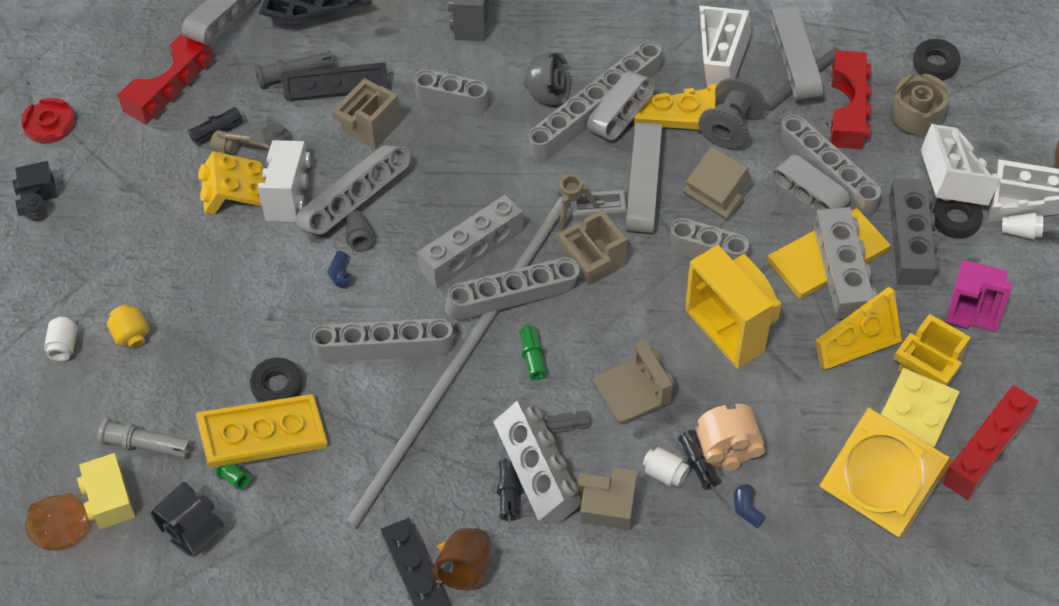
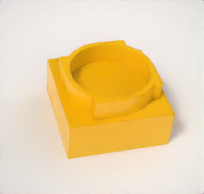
M719 245L691 260L685 311L737 369L765 353L769 327L778 321L782 303L776 298L764 274L745 254L732 260Z
M868 408L819 486L897 537H905L953 459L880 413Z

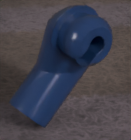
M343 251L336 252L327 270L328 276L334 285L339 288L348 287L352 281L351 273L348 274L344 269L349 256Z
M749 484L740 485L734 492L735 512L758 529L765 521L766 516L753 507L754 488Z

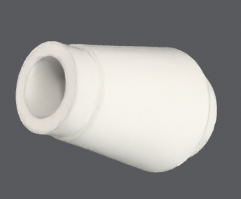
M1036 212L1003 217L1002 233L1035 240V237H1042L1043 215H1036Z

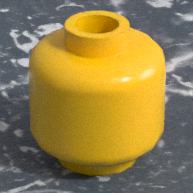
M129 304L119 306L111 311L109 314L110 318L107 321V328L115 343L120 347L129 346L130 349L141 346L146 341L145 337L150 330V326L142 311L138 307H133Z

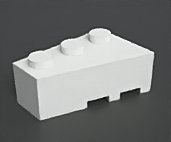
M699 5L706 84H716L717 87L718 83L726 78H736L751 35L749 11Z
M931 124L922 145L921 153L935 196L946 201L956 200L989 205L1000 181L997 174L991 175L985 168L987 162L983 158L977 159L972 153L974 147L957 128Z
M272 140L267 156L269 165L262 172V177H266L265 183H259L258 185L265 221L296 222L297 213L305 205L302 191L307 190L308 176L305 171L306 168L311 166V154L306 152L304 141Z
M998 160L993 174H997L1000 181L989 204L987 223L1002 221L1003 217L1036 212V215L1043 216L1059 214V169Z

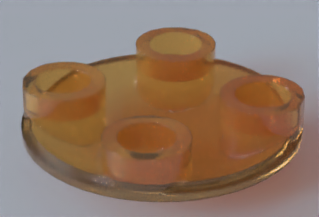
M66 493L51 496L29 506L25 524L26 533L31 542L39 548L45 550L65 549L75 544L84 535L88 526V516L83 504L73 494Z

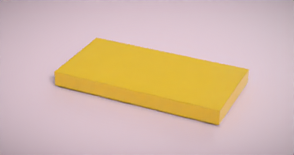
M858 208L852 210L853 218L858 220L859 232L857 235L859 241L862 240L864 243L865 255L863 258L865 264L889 252L891 245ZM815 231L767 256V262L800 300L828 285Z
M314 394L196 412V420L208 468L327 448L328 442Z

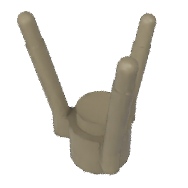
M221 130L214 132L210 143L212 150L224 154L235 153L239 144L270 149L269 145L264 142L254 141L251 136L227 133Z
M561 175L557 194L559 196L562 195L559 228L564 230L569 202L578 200L582 194H585L593 207H597V202L589 190V185L583 184L578 175Z

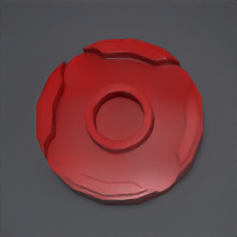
M58 98L39 100L40 103L28 106L22 114L21 124L25 135L32 141L41 144L60 141L68 136L75 127L76 118L72 108L66 101Z

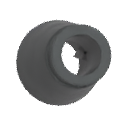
M352 211L346 217V242L353 250L362 251L370 247L373 233L360 211Z

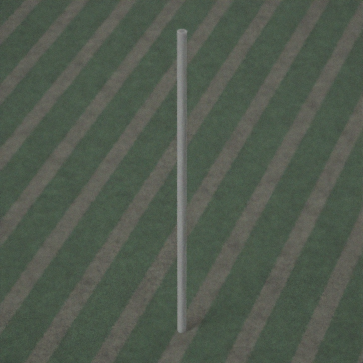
M562 197L558 199L512 270L529 265L560 218ZM499 310L482 314L346 520L347 526L356 529Z

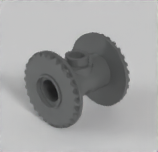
M726 78L719 82L715 89V97L719 105L705 110L699 117L698 125L704 137L708 138L713 144L722 148L738 149L745 145L749 138V130L742 119L758 117L765 108L763 94L752 83H748L740 78Z

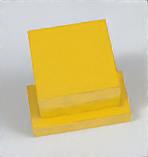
M929 314L918 328L916 336L910 333L896 351L894 359L900 362L898 371L902 372L903 368L948 386L961 367L971 337Z

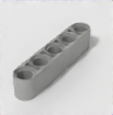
M206 0L184 20L182 35L188 39L209 45L259 0Z
M792 5L771 9L773 31L795 100L822 96L821 76L798 6Z
M795 114L785 116L782 120L779 136L781 146L791 155L800 156L846 189L851 198V202L847 206L851 210L858 208L865 217L874 215L881 194L878 184L804 118Z
M635 122L626 231L653 233L662 123Z
M383 145L297 213L296 223L299 229L314 234L327 232L405 170L410 163L409 151L402 146ZM373 169H375L374 177H372ZM355 184V192L353 193L352 187ZM335 200V208L332 209V203ZM315 215V223L312 226L311 220L312 217Z
M565 257L452 285L448 291L445 312L453 319H464L564 294L574 288L580 267L574 259ZM561 274H567L569 277H564ZM534 280H540L543 284L537 283ZM508 286L515 287L517 290H511ZM481 293H487L491 297L483 296ZM459 299L464 303H456L454 300Z
M445 319L326 324L314 328L310 335L314 356L322 362L443 356L450 353L454 347L452 325Z

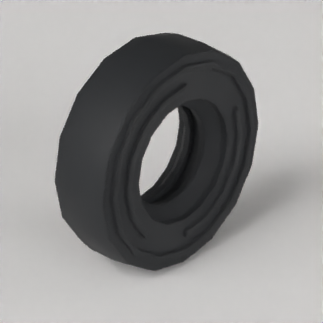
M928 39L921 42L916 47L913 55L914 69L921 76L922 74H930L941 81L951 78L957 72L961 61L960 53L955 45L942 39ZM935 54L940 55L946 59V63L943 65L932 64L927 60V57Z
M939 198L932 211L935 214L936 229L945 236L955 239H964L972 236L980 228L983 219L982 207L976 203L956 200L946 201ZM950 209H959L967 214L968 219L964 222H956L947 216V212Z
M274 357L264 360L255 367L250 378L252 395L258 402L297 397L301 394L303 386L299 368L294 362L286 358ZM280 374L287 378V385L281 390L271 391L265 386L266 380L272 375Z

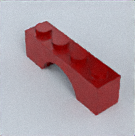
M180 34L169 45L173 64L164 74L151 79L134 78L117 94L122 111L147 125L188 84L192 83L194 78L204 68L211 64L214 59L210 44L205 45Z
M835 50L831 87L842 91L850 100L848 105L833 111L830 126V143L836 148L862 150L864 139H869L871 124L866 123V119L870 117L871 103H866V99L870 98L871 83H866V79H870L871 63H867V52Z
M1012 385L949 466L943 485L969 501L983 483L1005 447L1013 438L1016 439L1031 420L1039 400Z

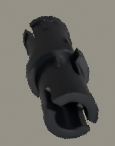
M233 107L222 114L208 117L207 121L188 129V133L193 143L197 145L212 137L217 130L225 131L243 122L239 110Z
M687 431L690 436L689 440L685 432H683L678 437V441L688 456V465L691 469L695 470L704 490L711 489L710 481L715 488L720 484L721 480L717 476L712 464L706 462L696 431Z
M507 458L501 459L498 463L500 483L497 485V494L500 496L499 517L501 520L507 521L509 509L510 521H515L519 518L518 495L521 493V486L517 481L518 475L511 460L508 470Z

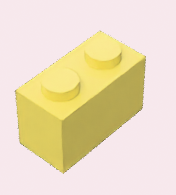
M115 453L79 465L82 476L78 477L77 481L82 495L87 494L89 499L88 502L84 503L89 520L95 519L99 529H103L135 518L122 469Z

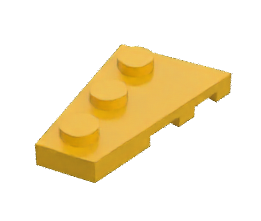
M716 84L707 85V89L697 91L694 88L684 89V93L675 95L668 93L652 95L635 116L634 125L635 122L662 123V127L700 130L698 123L701 114L707 109L715 108Z
M890 287L886 288L815 340L819 365L823 369L834 367L902 342L895 290Z

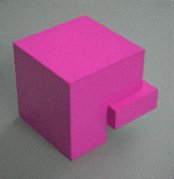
M962 260L951 293L945 322L966 328L971 325L997 332L1012 289V282L1006 281L1008 271Z

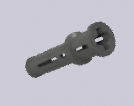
M328 51L288 62H283V60L280 61L279 59L274 64L261 67L254 65L259 87L262 88L265 84L276 81L283 83L282 73L335 67L334 59H331L333 56L332 52Z

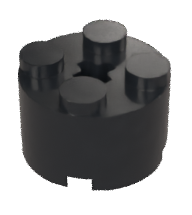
M184 481L150 512L151 518L160 531L163 533L166 530L172 537L169 541L188 556H192L202 549L225 527L222 520L212 513L215 506L211 500L203 494L198 497L192 487Z

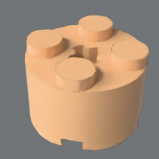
M735 404L737 409L728 410L726 405L711 409L699 418V426H696V431L706 462L711 463L713 466L723 467L724 471H733L740 467V463L764 454V441L754 411L748 405Z

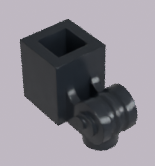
M48 161L15 168L16 179H13L12 183L16 196L20 195V200H15L19 216L25 215L32 221L42 220L48 212L44 201L57 198L55 180Z

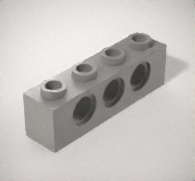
M503 195L417 252L419 272L437 289L523 231V211L506 195Z
M851 208L817 210L813 227L836 319H843L874 298L877 293L875 287L870 285V266L864 262V243L858 239V220L853 218Z
M516 401L493 423L538 521L559 524L581 506L582 500L578 494V487L566 469V461L559 454L555 446L554 436L544 423L542 411L534 404Z

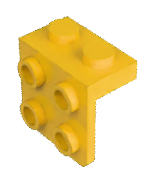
M213 151L206 163L200 166L198 178L202 184L200 199L203 201L204 213L215 215L225 199L262 206L258 185L259 183H265V177H262L263 164L259 161Z

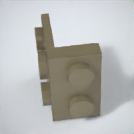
M642 340L634 344L633 360L594 377V385L616 422L623 424L670 404L674 380L670 372L664 371L661 367L660 358L654 348L650 349L647 342Z

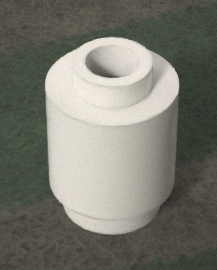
M58 317L49 322L44 344L46 356L49 359L66 361L73 354L78 327L71 319Z
M657 447L654 451L650 449L642 464L646 467L645 474L670 487L673 485L680 487L690 469V466L685 464L684 459L661 447Z

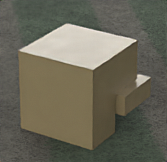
M364 78L332 110V117L341 123L342 131L376 149L401 123L398 95Z
M711 146L686 181L687 185L682 191L689 198L729 221L744 200L743 197L752 186L753 181L747 167Z
M603 209L584 218L583 224L579 222L557 234V241L564 249V255L578 263L580 267L579 274L588 285L626 266L627 238Z
M612 467L611 477L580 473L578 492L582 500L580 510L581 522L630 530L637 487V470Z

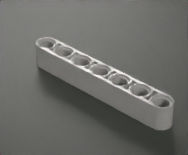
M655 41L641 43L533 127L528 134L529 156L535 161H546L588 128L587 121L590 114L626 72L633 71L648 78H652L657 74L661 67V45Z

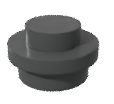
M272 123L262 129L264 142L271 146L272 140L286 141L289 136L288 130L277 123Z

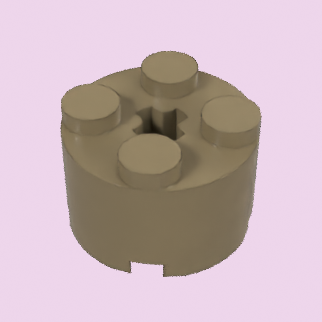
M914 74L902 78L896 86L890 119L902 130L912 133L917 138H923L927 135L931 124H942L949 96L945 83L939 78L930 74H922V77H913Z

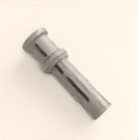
M109 418L102 420L98 430L97 440L99 444H116L122 446L125 450L137 447L182 457L183 459H187L191 448H187V446H191V440L138 430L135 424L128 423V425L113 423Z

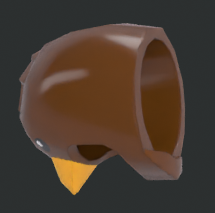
M460 528L454 531L448 540L437 546L442 552L433 566L432 578L438 583L458 590H474L484 582L493 556L492 543L486 532L479 528ZM446 562H453V569L450 574L443 571L441 567Z

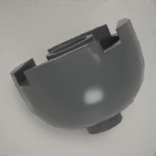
M553 52L540 55L531 62L527 73L524 75V85L537 102L545 105H563L562 99L568 100L571 77L570 72H565L563 64L568 63L562 53Z

